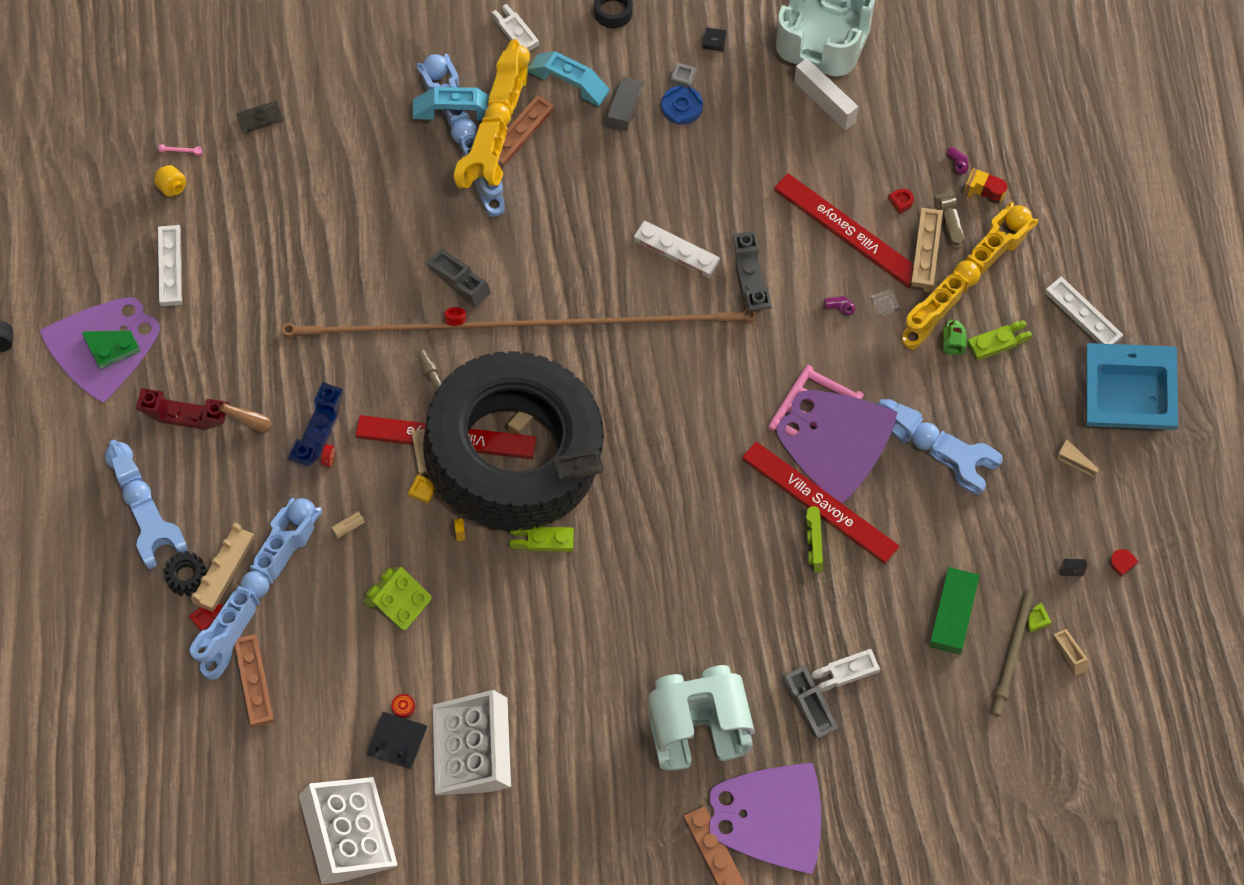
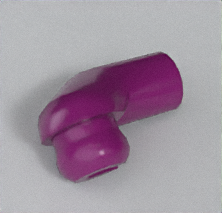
M951 146L946 155L955 161V171L958 174H965L969 169L968 157Z
M845 296L824 298L825 309L837 308L845 315H852L855 312V305Z

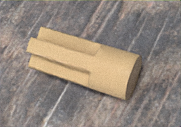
M357 511L332 526L331 530L335 537L339 539L365 523L364 518Z

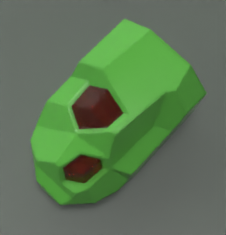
M949 320L943 328L942 349L946 354L960 355L965 354L966 329L957 320Z

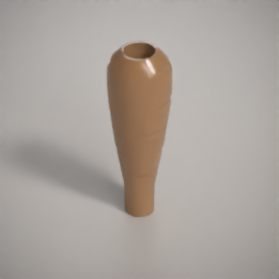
M222 403L220 407L221 412L230 415L257 432L265 433L271 428V420L266 415L233 407Z

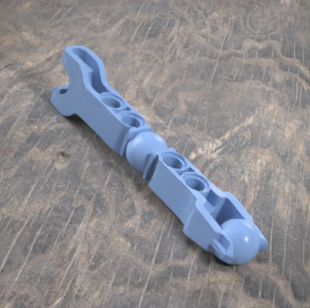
M445 53L444 56L432 54L425 58L423 64L417 63V70L423 78L427 91L434 87H459L458 74L448 54ZM447 73L450 77L449 84L444 83L440 86L439 83L432 82V80L444 78ZM442 109L451 127V136L459 144L463 157H465L472 149L478 131L477 126L469 119V114L466 113V110ZM484 177L474 180L486 213L491 217L503 214L505 204L502 197V181L498 186H489ZM497 200L499 207L497 209L491 208L489 206L490 201Z
M292 497L288 501L287 506L281 508L271 521L272 531L256 555L254 565L250 566L251 572L246 573L242 577L241 586H237V590L231 594L211 626L207 630L201 631L190 647V654L194 660L201 662L200 671L206 679L215 680L223 674L230 663L235 643L254 615L256 605L260 604L259 599L268 593L269 584H273V580L279 576L294 551L298 547L306 545L315 528V521L322 514L321 507L316 508L308 499L299 498L295 500ZM289 521L298 526L295 531H284ZM204 647L205 652L198 653V651ZM216 662L217 667L213 671H208L212 663Z

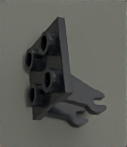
M383 712L367 756L412 769L426 733L427 725Z

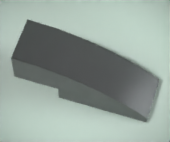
M623 77L607 117V126L628 131L631 119L634 117L644 81Z
M443 249L426 262L449 287L475 307L491 294L485 280L472 273L470 266Z
M806 665L781 676L793 701L816 738H820L838 729L819 687L815 686Z

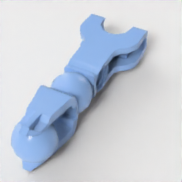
M881 399L878 405L898 412L891 432L903 443L912 440L918 449L930 450L929 455H932L936 460L954 471L956 481L962 488L976 495L984 492L986 482L976 472L975 467L982 465L990 469L998 468L1003 462V457L998 451L984 443L968 445L944 431L940 434L934 424L922 423L923 418L920 412L898 404L894 400Z
M115 439L111 440L105 451V462L110 468L115 469L117 479L123 491V500L131 507L141 529L136 546L146 568L150 570L157 566L154 553L161 545L173 546L177 553L185 554L188 548L179 527L162 520L152 500L151 489L143 481L137 466L132 460V449L125 443L118 442Z

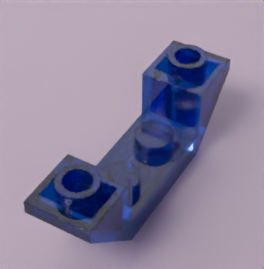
M322 382L314 399L315 411L302 439H296L288 460L309 467L320 458L323 447L326 445L338 417L343 395L342 388Z

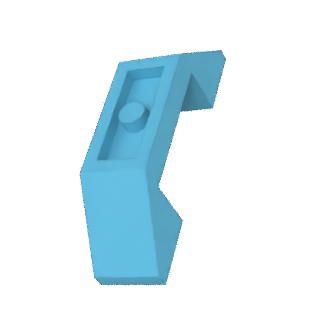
M556 51L537 54L528 67L529 73L543 80H546L548 75L551 74L580 88L581 98L600 107L610 92V89L591 68Z
M434 87L413 99V119H434V109L477 110V120H482L485 110L488 108L489 95L478 88Z

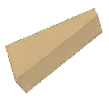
M519 411L508 423V432L523 435L535 417Z
M1066 439L1057 460L1095 478L1099 469Z
M1065 629L1055 633L1054 639L1074 676L1088 671V659L1068 630Z

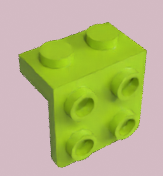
M401 566L388 567L381 574L380 578L382 579L379 583L372 585L367 590V597L363 602L368 607H378L398 628L405 630L431 601L432 597Z

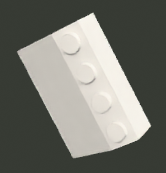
M494 690L433 704L435 794L484 793L510 788L507 697Z
M374 777L312 783L299 794L322 884L344 882L397 866Z

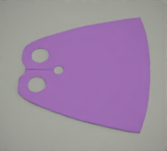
M127 297L80 311L45 327L40 332L47 348L63 370L82 389L104 403L142 361L155 342L160 331V325L154 317L147 316L143 312V305L136 298ZM125 305L134 306L135 313L132 316L126 317L122 315L121 310ZM142 323H149L152 330L147 335H141L138 332V326ZM121 326H126L127 331L131 330L141 352L100 370L82 332L120 331Z
M805 390L799 392L794 398L792 411L781 419L777 426V433L785 448L803 471L821 489L843 503L861 485L877 462L891 435L898 412L847 395ZM811 399L814 402V408L811 412L806 413L801 410L800 404L802 400ZM791 422L799 425V433L795 436H789L785 431L787 424ZM811 422L817 423L818 426L816 429L813 430L810 428Z
M813 763L764 769L726 780L713 787L710 793V803L714 808V816L710 820V833L714 834L719 842L753 858L792 870L813 874L818 857L821 834L820 793ZM723 791L730 792L734 798L732 804L728 806L722 805L719 802L720 793ZM741 810L747 811L745 818L740 817L739 812ZM729 820L733 824V831L729 834H722L718 829L719 822Z

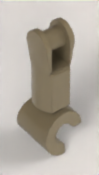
M955 192L935 195L936 209L943 210V219L948 233L949 244L952 248L958 249L962 246L964 235L957 212Z

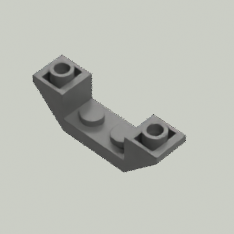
M755 231L733 234L736 266L744 303L749 311L770 309L769 293L767 287L764 288L758 261L759 248Z

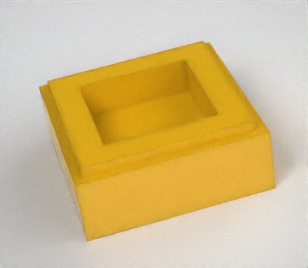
M417 474L408 492V496L429 504L436 489L430 479Z

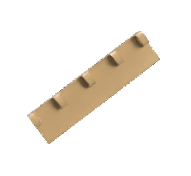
M921 208L911 286L924 288V292L931 293L934 286L943 210Z
M238 523L232 524L231 532L227 539L223 540L222 547L217 556L212 559V565L207 574L201 578V584L196 593L192 594L191 600L193 605L214 612L255 539L254 533L243 530Z

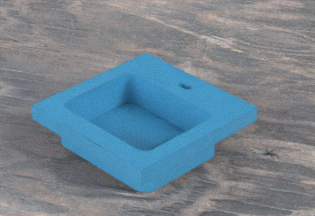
M1087 343L1086 426L1177 430V347Z

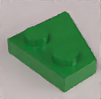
M131 330L82 332L100 370L141 352Z

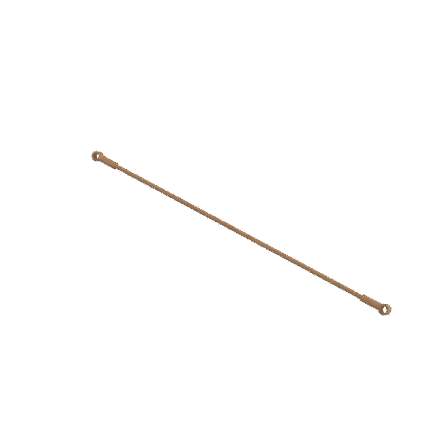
M747 308L743 312L716 313V315L471 322L459 326L440 323L295 327L293 324L287 323L282 327V332L285 338L292 339L296 335H321L322 333L485 327L716 320V322L743 321L746 324H752L755 321L756 313L755 311H749ZM750 314L753 317L747 318L746 315ZM289 329L293 330L291 333H286Z

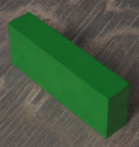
M948 567L929 647L961 655L979 581V574Z

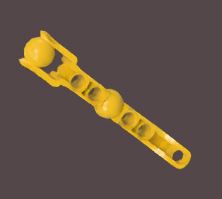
M512 39L496 64L497 73L489 96L488 108L485 110L484 118L479 125L472 149L468 155L457 162L454 180L459 189L469 188L473 181L479 177H484L489 186H498L503 177V171L498 165V160L506 138L507 125L510 123L511 115L516 107L521 89L527 84L528 64L530 62V52L526 47L520 45L517 39Z
M1010 202L1005 209L992 219L988 234L973 249L972 254L968 255L966 260L959 262L952 274L924 302L917 304L907 316L905 323L907 328L904 330L901 342L906 348L912 350L919 348L940 320L960 300L962 294L966 293L968 287L976 285L982 273L986 272L1004 252L1015 250L1026 238L1028 232L1037 226L1038 219H1032L1031 211L1027 207L1014 205L1013 202ZM1006 221L1008 228L1017 233L1006 235L1005 232L999 231V227ZM912 332L918 335L916 341H910L907 337Z

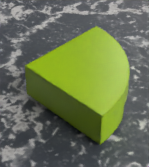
M1042 603L1036 605L1028 617L1027 626L1029 633L1048 627L1052 623Z

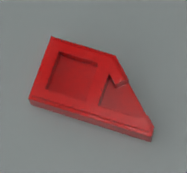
M218 604L214 612L200 607L189 615V619L200 632L207 630L220 613L224 604Z

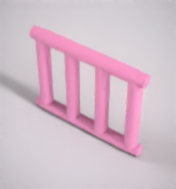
M806 365L772 418L768 429L771 431L777 430V426L787 412L790 414L792 402L799 392L806 390L802 387L808 378L838 394L862 399L864 394L860 391L855 393L813 371L812 366ZM816 422L810 423V425L817 428L818 425ZM788 425L785 428L789 436H795L799 433V431Z

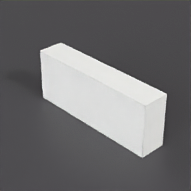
M808 58L796 66L794 83L845 131L854 125L857 120L858 106Z

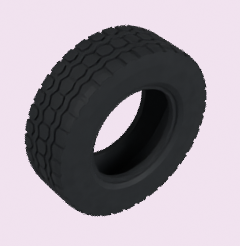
M503 351L495 352L493 355L489 353L479 356L478 359L474 358L466 362L465 366L463 364L446 377L435 392L428 409L424 432L423 454L425 466L438 494L441 493V498L448 505L451 504V508L456 512L462 513L463 517L471 521L475 520L477 524L486 527L489 525L499 530L507 528V531H518V529L523 531L533 529L535 526L539 528L548 525V522L553 523L571 512L583 500L591 488L603 448V422L599 407L589 389L585 388V384L578 377H574V373L567 368H562L561 364L553 360L551 362L543 356L538 355L537 357L532 353L526 352L520 354L518 351H508V353ZM503 410L520 411L534 416L544 423L554 436L558 451L550 461L536 469L520 472L507 471L497 468L481 458L473 448L468 432L479 419L490 413Z

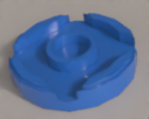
M675 86L664 93L661 101V111L670 122L686 125L700 117L703 111V99L694 88Z

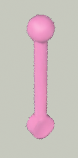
M162 144L158 146L160 153L173 151L194 153L196 156L202 154V148L199 146L194 149L165 147Z

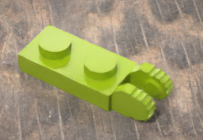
M1019 320L1010 326L1006 325L968 339V344L976 360H981L1017 347V345L1030 340L1032 334L1030 331L1014 337L1013 333L1027 326L1025 320Z
M812 506L806 512L807 527L811 529L807 530L808 544H813V551H808L809 565H814V573H819L823 571L821 518L818 507Z
M534 527L530 530L522 531V529H518V531H510V534L514 536H528V541L524 539L511 540L510 548L527 549L528 551L573 552L574 528Z

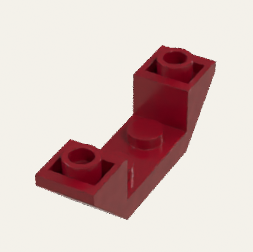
M141 388L136 409L161 423L207 430L224 424L226 413L221 412L220 407L222 403L229 405V402L206 399L205 406L167 400L163 391Z

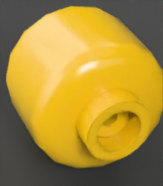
M166 165L157 170L154 184L164 195L175 197L184 190L186 178L176 167Z

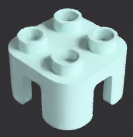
M790 0L789 7L782 5L779 12L776 50L784 60L797 65L808 58L822 73L827 75L843 76L854 69L870 33L875 0Z
M719 665L710 667L702 672V678L684 681L682 675L674 674L661 677L655 681L656 690L652 691L648 696V717L661 769L672 771L686 769L691 766L692 758L687 739L694 737L693 726L705 724L710 727L716 756L720 761L741 757L752 750L751 734H754L755 730L742 677L738 674H731L729 666Z

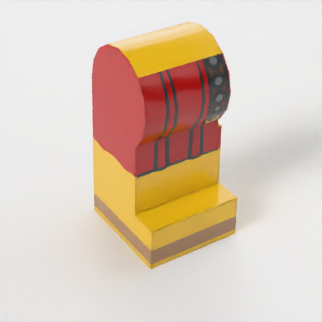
M973 168L963 195L972 197L973 193L986 197L992 203H1000L1005 198L1008 186L1003 179Z

